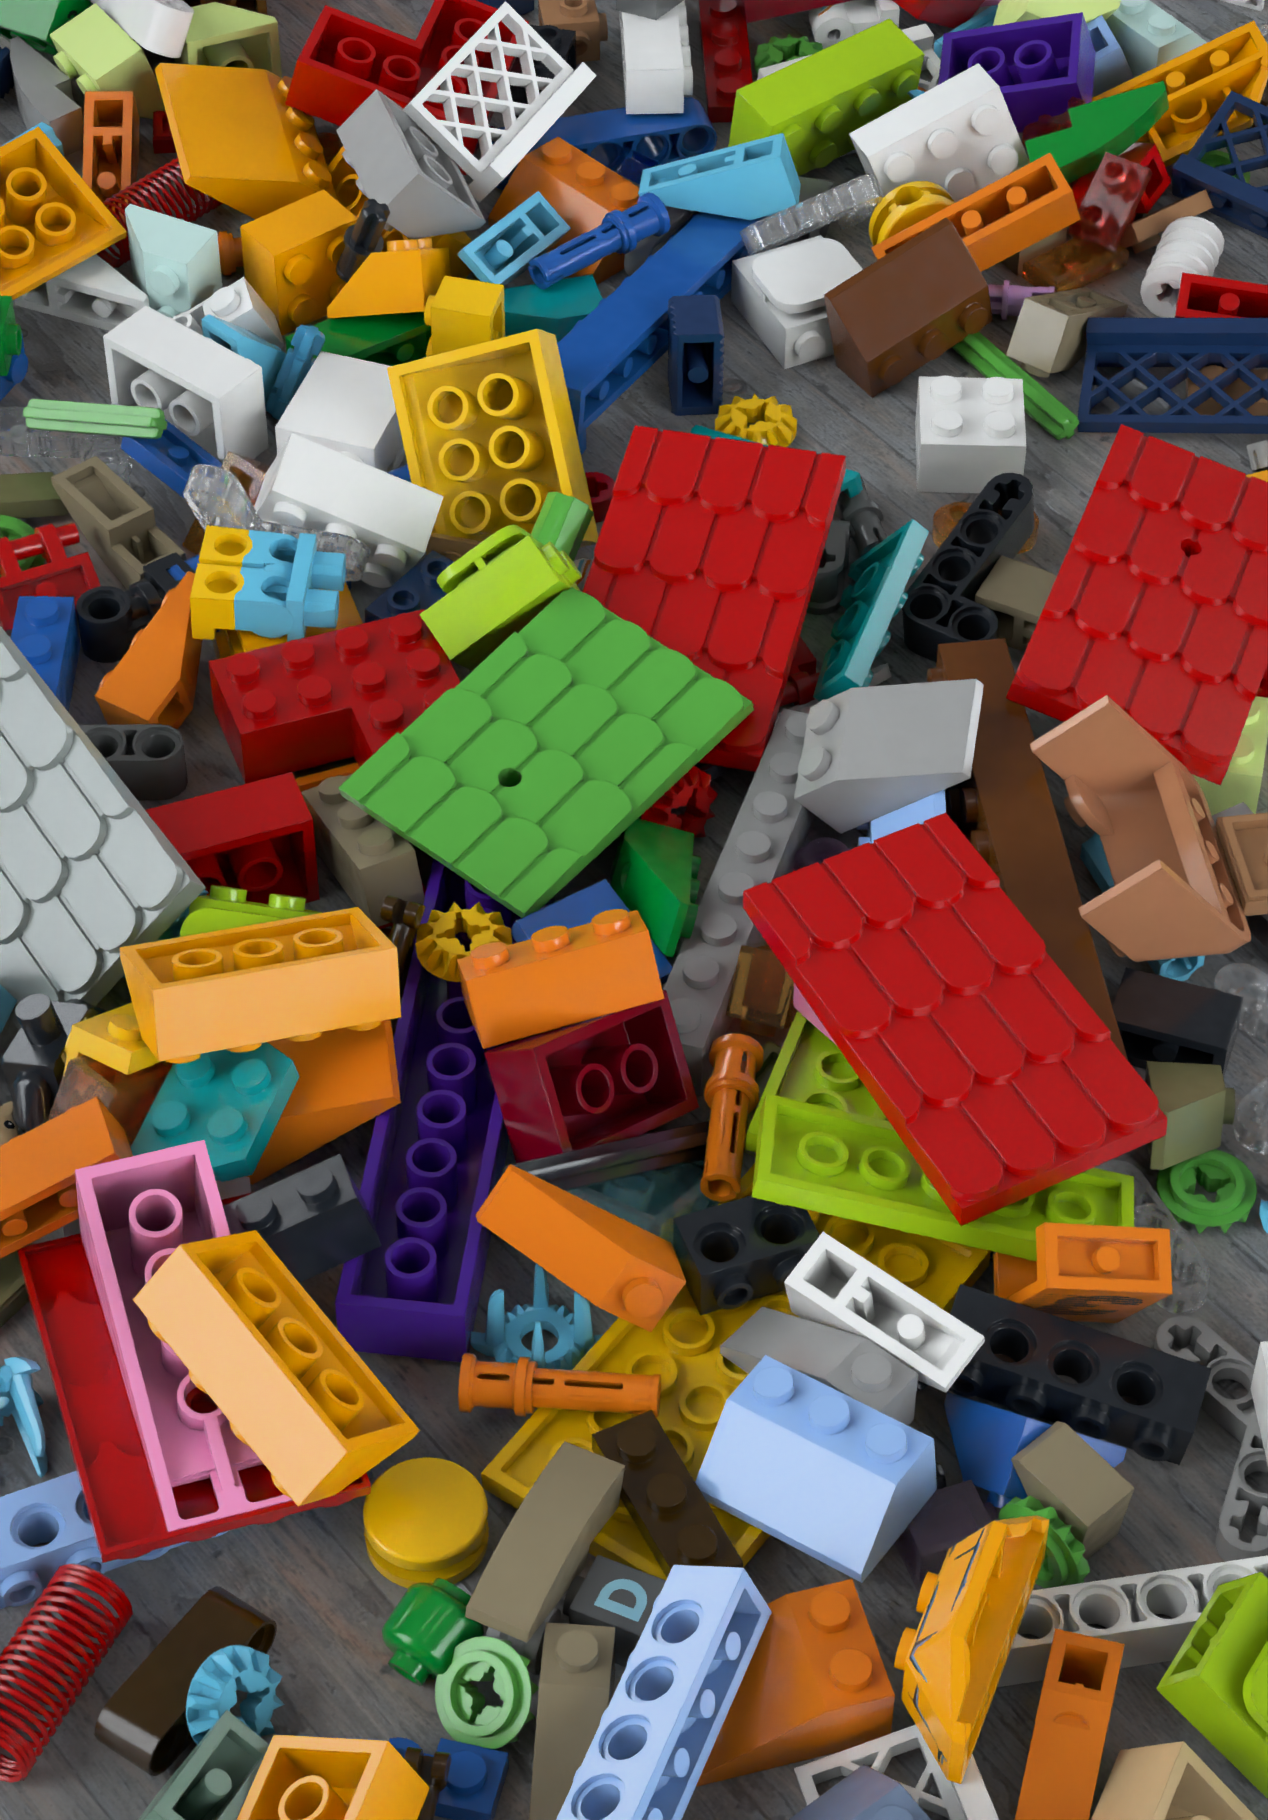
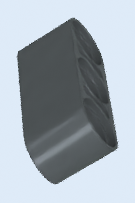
M161 724L79 725L138 801L172 799L186 789L188 778L182 735L177 729Z

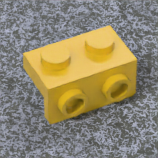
M132 1002L72 1025L71 1033L65 1044V1054L67 1057L63 1079L76 1085L113 1069L129 1075L161 1062L156 1059L141 1038Z

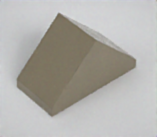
M1057 1421L1011 1458V1462L1027 1495L1038 1499L1044 1508L1050 1506L1055 1508L1058 1518L1064 1524L1072 1525L1071 1533L1074 1538L1084 1544L1085 1552L1083 1557L1086 1560L1118 1535L1135 1488L1066 1423Z

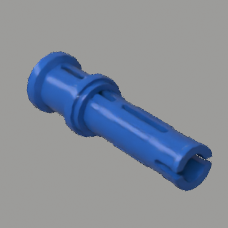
M648 192L639 197L636 205L622 212L615 209L607 213L598 227L579 235L548 253L530 260V266H528L530 276L536 286L545 290L559 280L586 268L607 255H611L614 252L627 254L635 250L637 243L651 235L660 237L669 232L670 217L668 211L658 196Z

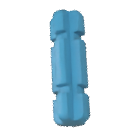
M300 325L296 328L291 340V345L295 347L294 349L289 348L274 382V387H277V390H271L265 404L266 411L272 414V417L280 420L316 359L313 356H318L325 343V335L315 326Z

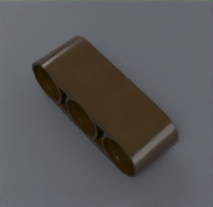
M216 1586L210 1589L111 1696L98 1716L94 1736L98 1741L149 1775L157 1776L163 1773L193 1741L187 1725L186 1701L192 1679L199 1667L211 1654L230 1645H244L268 1654L276 1637V1622L222 1587Z

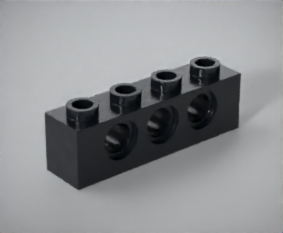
M963 1284L959 1285L950 1314L983 1335L985 1342L949 1388V1391L960 1396H977L1004 1405L1013 1413L1029 1418L1039 1417L1054 1423L1057 1421L1063 1422L1076 1433L1096 1439H1104L1133 1449L1145 1459L1168 1461L1180 1465L1195 1430L1212 1368ZM995 1354L1006 1355L1015 1362L1002 1361ZM1057 1375L1071 1377L1078 1384L1067 1383ZM1121 1396L1133 1398L1141 1405L1129 1404Z

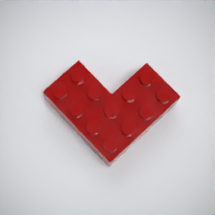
M434 0L416 40H413L325 5L297 59L285 105L341 126L376 89L404 109L498 9L477 0ZM500 21L498 26L501 41L517 44L513 32ZM475 50L478 67L493 69L491 53ZM504 55L507 72H510L516 57ZM451 75L453 91L470 95L467 78ZM480 80L483 97L499 99L497 84ZM425 101L422 104L437 120L446 121L442 103ZM456 106L459 123L476 125L473 108ZM486 110L489 124L494 112ZM462 136L464 147L475 157L479 148V140ZM458 165L461 173L463 175H467V173Z
M421 609L209 661L214 712L245 784L350 757H355L360 768L397 732L401 734L443 693L455 688L460 683V680L448 656L419 615L425 610Z

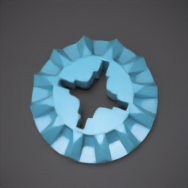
M230 1645L217 1650L202 1663L192 1679L186 1701L187 1725L197 1745L226 1710L230 1712V1708L237 1703L236 1690L247 1692L248 1694L247 1698L240 1704L241 1716L235 1717L260 1737L276 1733L270 1720L273 1710L285 1705L276 1696L275 1691L283 1676L270 1668L269 1655L244 1645Z

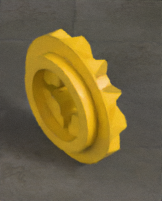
M754 393L751 399L745 400L739 396H734L731 405H721L718 417L715 419V430L767 446L787 447L796 436L797 418L793 417L791 405L778 404L776 396L759 399ZM747 422H748V423H754V422H756L754 425L751 424V425L749 426V428L747 429Z
M454 901L448 912L431 910L428 922L420 924L415 943L416 955L421 965L434 976L447 981L460 982L457 959L470 956L472 950L484 944L502 942L506 945H511V928L504 925L500 912L485 913L480 902L469 910L461 909ZM459 932L467 933L468 938L472 940L469 952H465L464 945H460L455 934Z

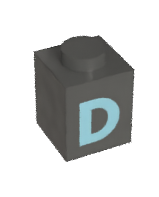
M597 1555L586 1577L576 1576L572 1581L564 1600L563 1614L569 1616V1624L615 1627V1663L626 1667L628 1658L640 1639L652 1613L654 1602L657 1596L660 1595L666 1580Z

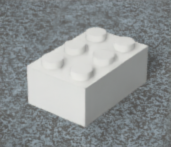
M979 63L849 133L878 202L890 191L903 184L914 181H929L943 187L956 203L1030 163L999 85Z
M144 306L103 336L112 404L160 408L164 411L165 419L232 470L234 472L233 475L269 448L261 366L148 306Z
M292 433L266 472L247 529L283 533L294 536L299 539L300 533L316 534L317 551L346 554L347 570L359 574L361 580L371 586L387 588L391 587L413 568L424 555L444 496Z

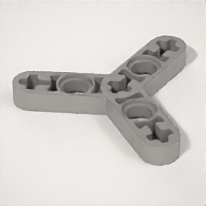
M1189 1316L1171 1317L1158 1327L1154 1349L1212 1368L1201 1409L1241 1443L1219 1517L1215 1547L1219 1556L1225 1562L1268 1555V1493H1260L1253 1490L1245 1481V1476L1252 1472L1268 1473V1464L1250 1389L1255 1366L1197 1318ZM1172 1344L1182 1350L1175 1352L1172 1350ZM1188 1345L1193 1346L1195 1348L1194 1354L1185 1347H1187ZM1222 1379L1235 1380L1247 1389L1248 1394L1240 1399H1227L1217 1394L1213 1389V1384ZM1247 1512L1259 1516L1255 1536L1251 1543L1239 1540Z

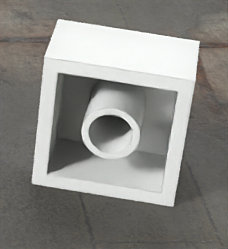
M946 375L938 377L919 376L915 421L917 492L980 493L986 484L997 475L1012 472L1024 475L1026 429L1023 379L1003 377L968 378Z

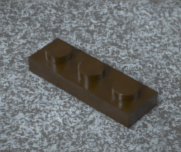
M652 1410L592 1434V1451L595 1454L625 1465L620 1499L667 1578L673 1565L743 1568L742 1559Z

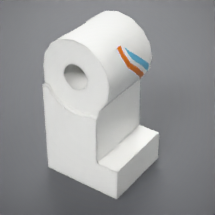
M853 0L811 9L808 17L815 42L822 43V47L825 49L889 18L899 27L900 9L892 0Z

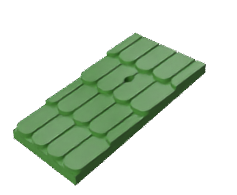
M571 587L569 590L561 592L519 633L514 631L455 688L443 693L401 734L397 732L338 789L342 797L521 918H524L540 910L754 711L753 703L741 695L729 683L714 678L694 665L682 653L667 648L647 635L638 625L623 620L603 607L591 595Z

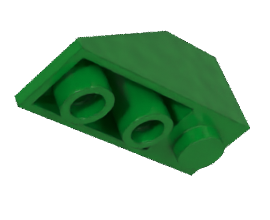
M636 819L621 833L611 867L610 886L630 912L634 910L639 912L649 930L650 938L661 952L666 956L674 957L679 937L690 939L694 929L699 907L695 902L700 885V880H697L701 857L693 855L694 833Z

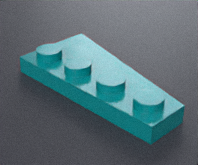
M911 519L851 564L848 576L855 580L856 583L854 586L849 585L843 591L840 605L847 610L833 625L830 636L837 642L824 656L813 695L819 702L850 688L868 687L871 683L874 672L870 668L874 658L881 653L891 637V633L887 630L890 621L901 610L907 600L908 594L904 592L906 584L924 561V555L920 552L929 531L914 519Z

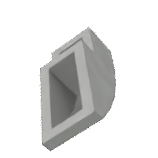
M19 36L10 39V59L19 113L27 130L41 122L52 127L55 135L63 144L64 157L83 149L84 125L82 110L73 101L71 79Z

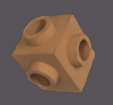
M538 0L539 26L552 25L559 29L576 31V65L586 61L600 60V41L608 40V26L605 12L598 13L595 0Z

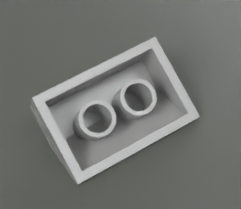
M376 89L336 130L345 148L342 155L359 177L356 180L357 187L368 199H375L379 204L386 203L389 207L390 215L385 224V230L392 231L395 228L409 239H419L480 229L486 223L458 165L403 111L401 106Z

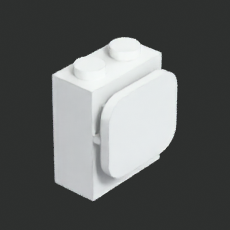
M819 235L733 260L731 301L780 365L787 369L834 355L824 294L859 273L863 268L843 244Z
M321 351L275 426L277 455L293 433L384 472L398 468L404 459L405 450L387 368L391 366Z

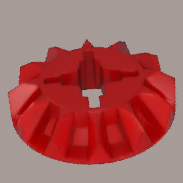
M693 766L641 815V819L694 833V838L706 837L704 825L707 819L715 817V814L710 809V805L718 795L710 787L711 775ZM687 805L684 815L680 814L677 816V814L671 812L672 808L678 809L679 806Z

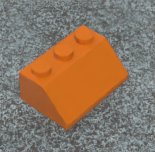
M556 137L526 154L521 159L490 212L488 225L493 226L539 191L571 227L548 251L550 252L558 248V246L601 225L607 213L615 209L622 212L636 205L639 199V187L565 140ZM614 252L568 277L573 278L592 274L598 285L624 269L625 254Z
M624 909L607 910L595 915L591 923L569 929L565 926L546 927L533 933L529 940L511 945H506L502 942L484 944L472 950L470 956L457 959L465 1006L482 1048H489L665 999L649 930L637 910L628 912Z

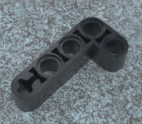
M1013 472L1002 473L993 477L906 591L908 597L902 607L904 642L909 650L937 663L938 644L999 639L998 618L992 610L975 602V594L1001 555L1014 559L1033 532L1034 495L1033 485L1029 479Z

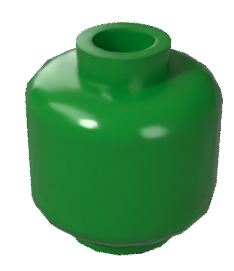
M436 1578L432 1585L429 1583L411 1585L382 1628L383 1641L394 1653L388 1662L389 1666L418 1686H423L428 1677L436 1680L438 1674H444L452 1663L454 1649L458 1644L470 1638L484 1636L483 1624L465 1617L466 1606L471 1596L442 1578Z

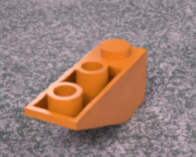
M188 571L179 584L167 592L162 601L161 608L148 625L136 633L131 642L130 649L115 669L109 671L101 680L98 691L94 696L108 725L161 724L169 725L178 730L192 711L203 639L192 638L190 594L195 573Z
M1055 1628L1015 1820H1089L1125 1644Z

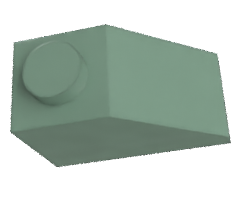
M226 1710L157 1793L138 1820H236L269 1744L231 1712Z

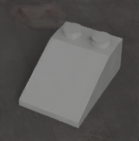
M977 679L857 687L850 688L827 700L818 702L810 707L806 720L807 727L801 760L798 765L794 800L842 834L970 779L984 684Z

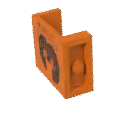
M1044 1222L1036 1227L1037 1261H1030L998 1252L993 1254L995 1296L1070 1321L1118 1323L1173 1294L1170 1229Z

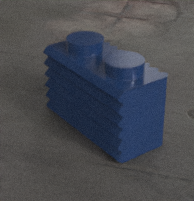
M716 295L673 296L669 299L668 387L671 413L676 416L718 414L719 407L723 402V346L725 336L720 299Z

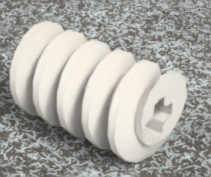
M1188 216L1178 218L1166 227L1141 285L1140 293L1143 304L1151 313L1160 318H1174L1182 272L1213 277L1219 257L1224 250L1225 242L1222 232L1214 223L1204 218Z

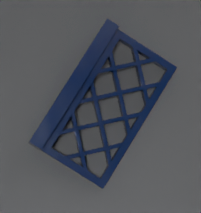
M1231 91L1189 154L1185 155L1182 153L1172 167V195L1183 199L1206 189L1213 208L1207 210L1208 212L1268 239V185L1254 187L1245 182L1243 173L1268 167V107ZM1234 110L1253 118L1255 127L1230 133L1226 122ZM1260 139L1265 155L1239 161L1234 145ZM1226 147L1231 164L1213 168L1200 162L1206 152Z
M1088 317L1086 328L1087 351L1078 410V432L1118 433L1121 424L1143 433L1268 434V416H1253L1246 410L1262 398L1268 401V378L1262 381L1250 371L1253 368H1268V318ZM1210 365L1228 368V370L1212 381L1198 371L1202 367ZM1097 367H1125L1124 370L1109 380L1097 371ZM1151 367L1177 368L1160 381L1147 371ZM1137 377L1149 388L1131 400L1119 389ZM1186 378H1189L1200 389L1182 400L1170 389ZM1240 378L1252 389L1237 400H1233L1222 389ZM1108 396L1120 406L1119 409L1111 414H1091L1092 407ZM1159 397L1172 407L1162 415H1148L1143 410L1145 406ZM1211 397L1224 407L1215 415H1200L1194 410Z

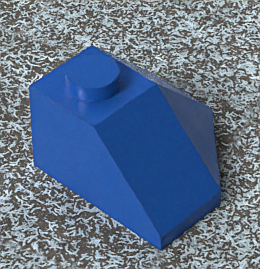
M947 1392L944 1407L963 1481L988 1490L989 1494L986 1504L998 1508L1005 1506L1015 1496L1021 1499L1028 1497L1011 1462V1458L1050 1428L1052 1424ZM1077 1433L1113 1468L1123 1462L1127 1448Z

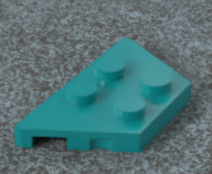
M263 1042L258 1049L249 1052H231L224 1049L202 1053L200 1058L189 1063H173L131 1146L133 1156L205 1140L216 1181L226 1182L253 1175L300 1077L293 1060L269 1043Z

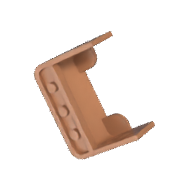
M1108 695L1030 743L1032 752L1064 780L1069 795L1064 798V804L1074 822L1082 828L1088 825L1100 836L1115 886L1078 909L1081 918L1105 937L1116 955L1121 958L1127 955L1135 962L1228 954L1251 941V932L1206 797L1200 785L1180 761Z

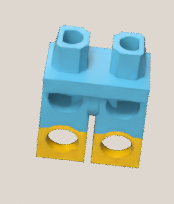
M207 525L190 594L192 638L215 640L217 629L252 631L259 636L267 638H279L287 634L288 642L305 638L307 626L336 629L339 615V591L344 590L346 579V554L317 551L316 534L300 533L299 539L294 536L283 533Z

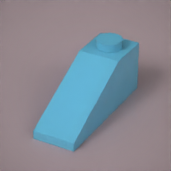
M783 133L644 169L638 194L640 197L648 192L654 193L668 207L746 220L762 217L775 219L798 208L801 183Z
M537 191L466 245L457 255L480 281L506 285L528 269L530 260L547 253L571 227L542 194Z

